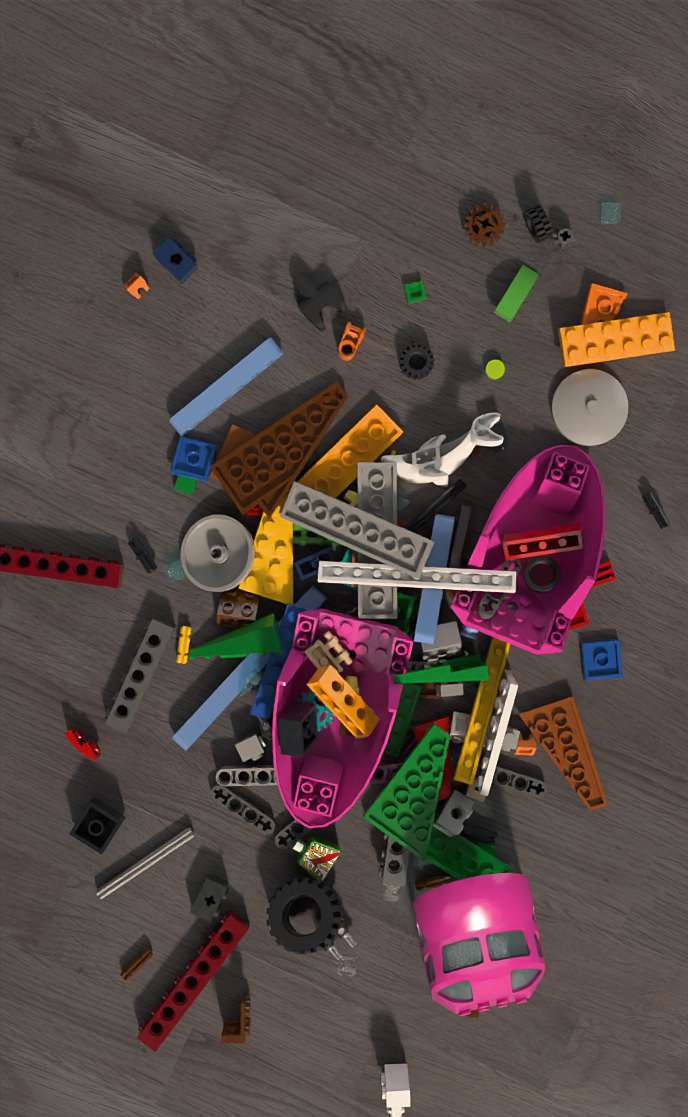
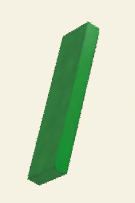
M417 683L403 684L395 719L383 753L399 757L422 685Z

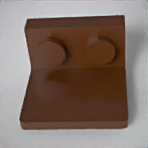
M238 586L221 592L217 611V626L239 629L255 622L260 596L238 589Z
M243 992L241 1022L236 1019L224 1022L221 1043H245L246 1036H249L251 1028V1017H249L251 998H247V992Z

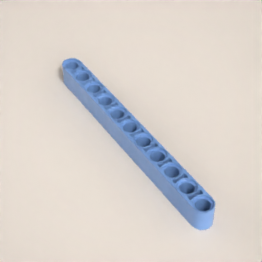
M313 585L294 606L306 609V611L316 610L327 597ZM267 652L265 656H259L258 653L249 654L177 731L172 739L186 751L267 664L271 652Z

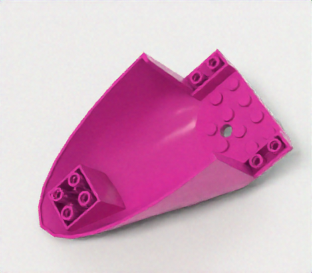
M557 445L545 449L531 458L516 473L495 504L466 569L499 571L506 560L502 543L503 535L581 523L584 549L544 555L551 557L560 567L561 575L557 586L552 591L543 594L531 591L524 583L523 572L525 565L535 556L519 558L522 562V568L516 576L515 593H506L491 618H481L477 613V607L487 591L457 590L451 604V608L465 626L536 655L562 652L572 619L595 583L602 555L605 534L603 485L598 469L592 459L578 446ZM511 563L507 571H512L515 564ZM537 564L531 569L530 577L535 584L544 586L552 581L553 571L546 564ZM491 592L492 597L500 598L499 592ZM488 602L484 611L488 612L492 603ZM508 605L514 606L516 611L510 610Z
M325 609L299 612L292 649L277 682L272 741L276 780L284 805L293 818L307 828L325 827L339 820L361 796L380 762L389 739L403 684L394 683L392 675L406 673L414 642L412 638L396 626L367 619H358V617ZM330 631L333 636L335 635L339 639L338 643L343 649L356 652V656H349L353 660L349 665H346L344 661L339 663L343 669L339 675L345 681L346 676L357 677L358 695L362 697L369 708L374 710L380 720L369 737L356 739L352 736L339 734L341 721L336 716H331L334 721L332 723L327 722L329 726L326 729L322 726V730L318 731V740L304 757L281 754V749L278 745L280 735L277 720L294 701H297L298 697L303 698V692L309 695L310 688L307 683L317 671V668L303 651L318 639L325 644L327 640L323 634ZM333 647L328 650L334 658L338 655ZM327 712L323 713L322 721L326 718Z

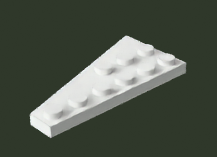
M503 670L498 697L494 704L495 712L491 716L489 723L491 731L487 742L486 754L481 765L482 773L481 776H478L476 784L480 794L488 796L518 688V684L510 670Z

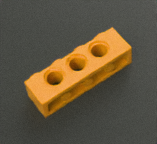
M327 665L318 668L307 683L308 687L356 739L369 737L380 719L376 716L374 710L366 705L362 697L356 694L350 687V684L338 674L334 667Z

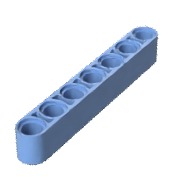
M272 338L267 339L176 413L169 422L181 436L185 435L276 361L284 352Z
M435 515L431 540L435 542L428 556L426 567L447 568L455 517ZM422 589L414 636L415 642L434 645L443 589Z

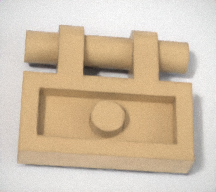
M327 631L323 634L327 640L325 644L318 639L303 652L317 669L331 665L339 674L343 671L339 663L344 661L346 665H349L353 660L349 657V652L338 643L339 639L335 635L333 636L330 631ZM332 647L338 654L335 658L328 651Z

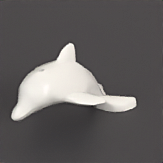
M487 413L477 417L473 421L470 431L454 441L441 445L446 438L442 434L425 442L416 452L403 455H385L381 458V462H397V477L406 482H433L438 486L447 487L449 482L448 475L464 463L475 445L498 446L503 443V436L490 430L499 421L501 414Z

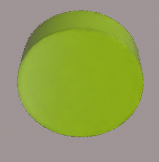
M491 360L485 367V373L490 379H499L505 372V366L500 360Z

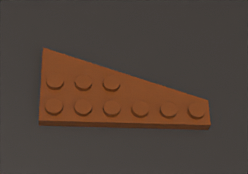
M569 696L518 713L588 810L593 811L608 806L574 697Z

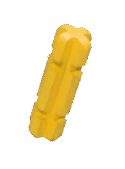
M181 626L180 629L181 636L179 637L177 663H187L188 655L186 654L189 650V635H191V627Z

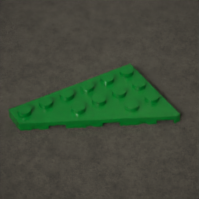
M435 723L428 729L363 814V818L423 861L427 859L435 809L450 740V734Z

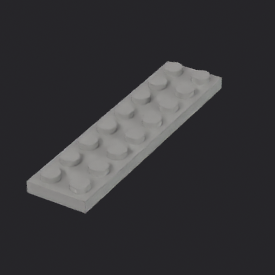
M397 462L358 463V508L396 525ZM358 552V563L384 564ZM358 584V619H397V586Z
M296 481L293 482L280 515L283 519L416 578H420L435 542Z

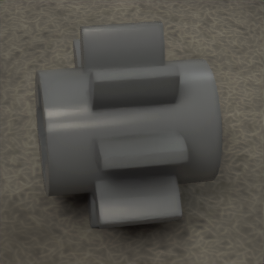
M568 225L564 229L558 226L556 228L558 234L554 233L552 235V238L555 239L553 246H559L560 251L565 246L570 249V242L576 241V238L572 235L575 230L570 231ZM561 235H565L566 241H562L563 237Z

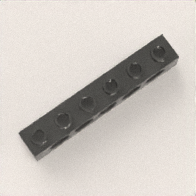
M153 618L152 621L148 620L144 628L146 632L144 639L140 638L136 649L139 650L136 656L133 655L129 661L128 666L131 668L128 674L124 673L121 679L122 688L120 691L117 690L112 701L115 702L113 708H109L105 715V719H107L105 725L125 734L129 732L176 627L157 618ZM151 635L159 637L158 645H153L150 642ZM144 652H148L151 655L150 662H145L142 659ZM136 670L143 672L142 680L135 678L134 673ZM128 687L135 690V697L127 695ZM120 705L127 707V714L124 715L119 712Z
M384 833L386 847L382 846L381 858H384L383 865L379 866L378 876L382 878V884L405 886L410 851L402 845L393 847L392 844L396 841ZM392 860L399 862L395 866L389 864Z

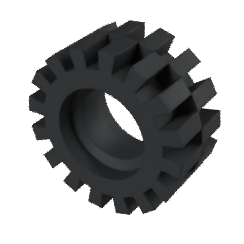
M536 205L523 212L524 221L527 224L526 227L529 229V233L535 242L540 243L552 237L553 228L542 206Z
M414 343V345H409L400 356L399 366L402 369V373L407 375L406 377L413 378L412 380H420L428 376L434 366L433 352L430 351L429 347L426 348L424 344L418 345V343ZM416 354L422 356L424 359L423 367L420 369L412 368L409 363L411 356Z

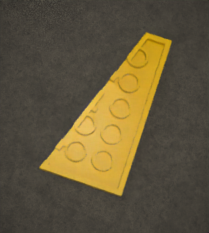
M290 487L270 519L263 511L253 540L255 546L254 563L250 573L239 584L238 589L277 602L293 605V523L280 517L291 490Z

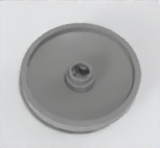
M584 369L569 375L558 385L552 397L551 415L558 431L569 441L582 446L600 445L614 438L623 428L628 416V399L624 388L612 375L601 370Z
M210 515L197 521L186 533L181 546V563L186 576L199 588L212 592L227 591L242 583L250 573L255 558L254 541L249 530L240 521L226 515Z

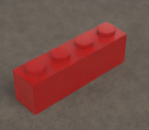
M581 523L503 535L502 541L506 560L584 549Z

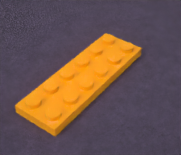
M670 312L558 329L563 367L675 350Z
M376 405L298 482L333 498H337L358 477V463L374 462L403 431Z

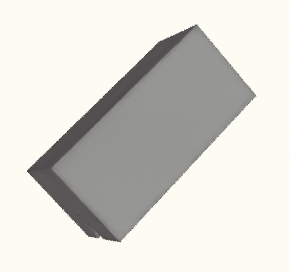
M463 683L436 684V696L464 695Z

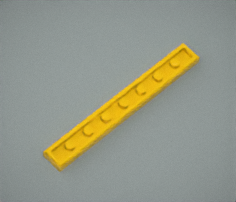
M495 637L491 638L485 664L488 666L489 680L479 682L453 778L455 781L473 785L510 648L509 643Z

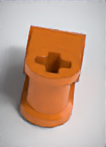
M351 322L347 323L338 348V355L342 360L349 361L353 359L364 337L366 328L361 329L352 325ZM346 346L350 347L352 353L346 355L341 349Z

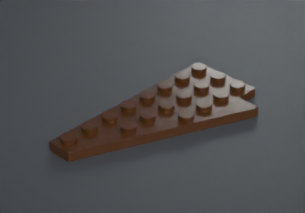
M337 381L210 466V469L242 515L259 504L269 519L272 517L348 399V396Z

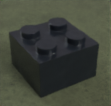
M294 701L279 716L277 727L279 728L278 745L280 746L281 754L304 757L318 740L315 703Z
M93 797L69 835L102 855L126 817Z

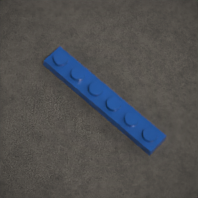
M287 603L279 627L281 654L270 653L250 714L269 720L275 703L277 682L292 649L299 612H305L306 609Z

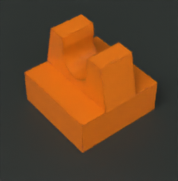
M135 273L123 285L137 299L141 298V295L138 293L139 288L142 287L146 291L150 289L146 281L138 273Z
M522 734L519 735L514 755H534L537 744L533 734H529L528 741L522 739Z

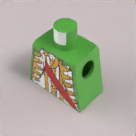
M310 836L306 843L297 838L292 845V849L299 852L297 856L298 863L321 882H323L341 853L339 845L315 836Z

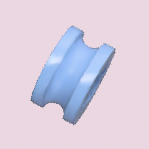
M462 625L463 631L460 632V635L476 640L475 634L478 633V630Z

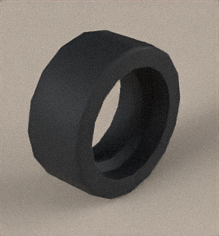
M544 555L535 556L525 565L523 572L524 583L527 588L535 593H548L559 583L560 567L551 557ZM546 564L552 569L553 579L549 584L540 586L532 581L530 572L535 565Z

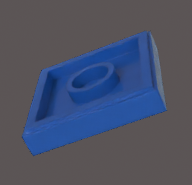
M179 436L170 473L208 483L211 471L210 466L213 464L217 445Z
M620 639L580 642L584 681L623 677Z

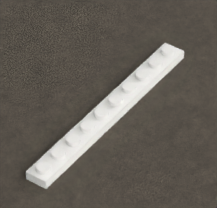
M319 561L318 582L515 593L516 572L424 567L420 578H416L384 564Z

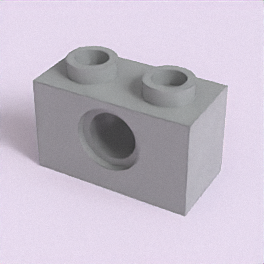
M457 790L451 791V796L446 798L435 816L433 826L449 837L456 834L459 835L464 827L462 823L465 818L468 819L473 812L472 806L474 802ZM452 810L457 812V819L452 817Z

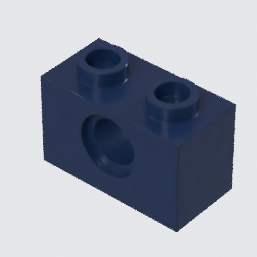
M168 237L152 254L159 263L183 284L198 269L196 265L197 260L190 253L186 255L181 250L183 246L176 239L172 241ZM181 256L182 259L179 263H172L173 257Z
M330 547L294 562L301 581L318 574L319 561L336 562Z

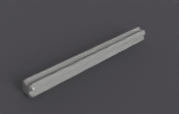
M185 829L96 890L97 896L103 899L194 837L192 829Z

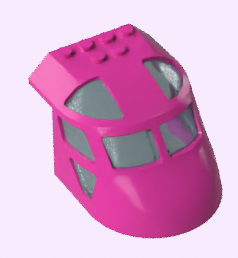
M498 873L466 878L434 888L414 900V914L431 995L434 1001L454 1014L459 1013L460 1016L471 1014V1010L478 1009V1012L487 1011L490 1009V1006L497 1005V1008L506 1007L509 1002L516 1001V1004L527 1002V999L531 997L543 978L546 968L527 876L517 873Z

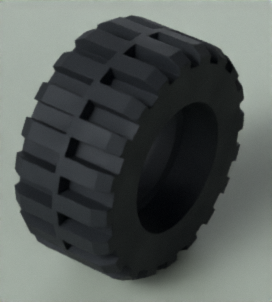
M294 878L283 883L282 887H278L274 891V897H271L269 900L270 908H267L266 914H269V920H266L267 926L271 927L269 932L272 937L275 936L277 939L275 942L279 946L283 945L284 950L288 952L293 951L295 954H310L328 947L332 943L331 941L337 938L338 930L342 928L343 924L341 922L343 911L340 908L342 903L340 899H337L336 891L332 890L326 882H321L316 878ZM303 896L313 898L321 910L320 925L317 930L310 934L298 933L292 927L289 920V910L292 903L297 898Z

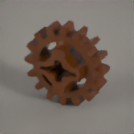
M483 203L482 208H479L478 205L475 206V212L471 209L469 210L468 214L470 216H466L464 219L468 223H465L463 228L468 229L465 232V236L470 235L469 241L475 240V246L482 243L483 247H486L487 242L492 246L494 239L496 241L500 240L499 235L504 234V230L501 228L506 225V223L501 222L504 215H498L500 209L494 211L493 205L486 208V204ZM483 222L487 223L485 229L482 228ZM487 234H491V235H492V236H490V237H484V236L487 235Z

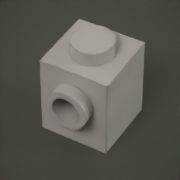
M507 726L501 750L510 752V749L516 750L520 735L518 728Z
M256 732L237 741L235 746L242 761L245 762L249 759L255 761L263 756L262 753L265 751L266 743L262 735L258 736Z

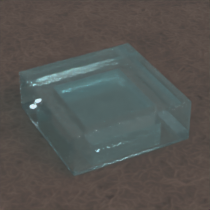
M601 203L600 224H619L621 203Z

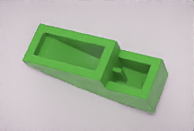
M522 265L494 313L510 323L539 274Z

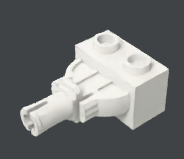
M384 1064L385 1073H381V1085H385L382 1086V1099H386L387 1112L390 1113V1117H402V1113L405 1112L404 1107H410L407 1064Z

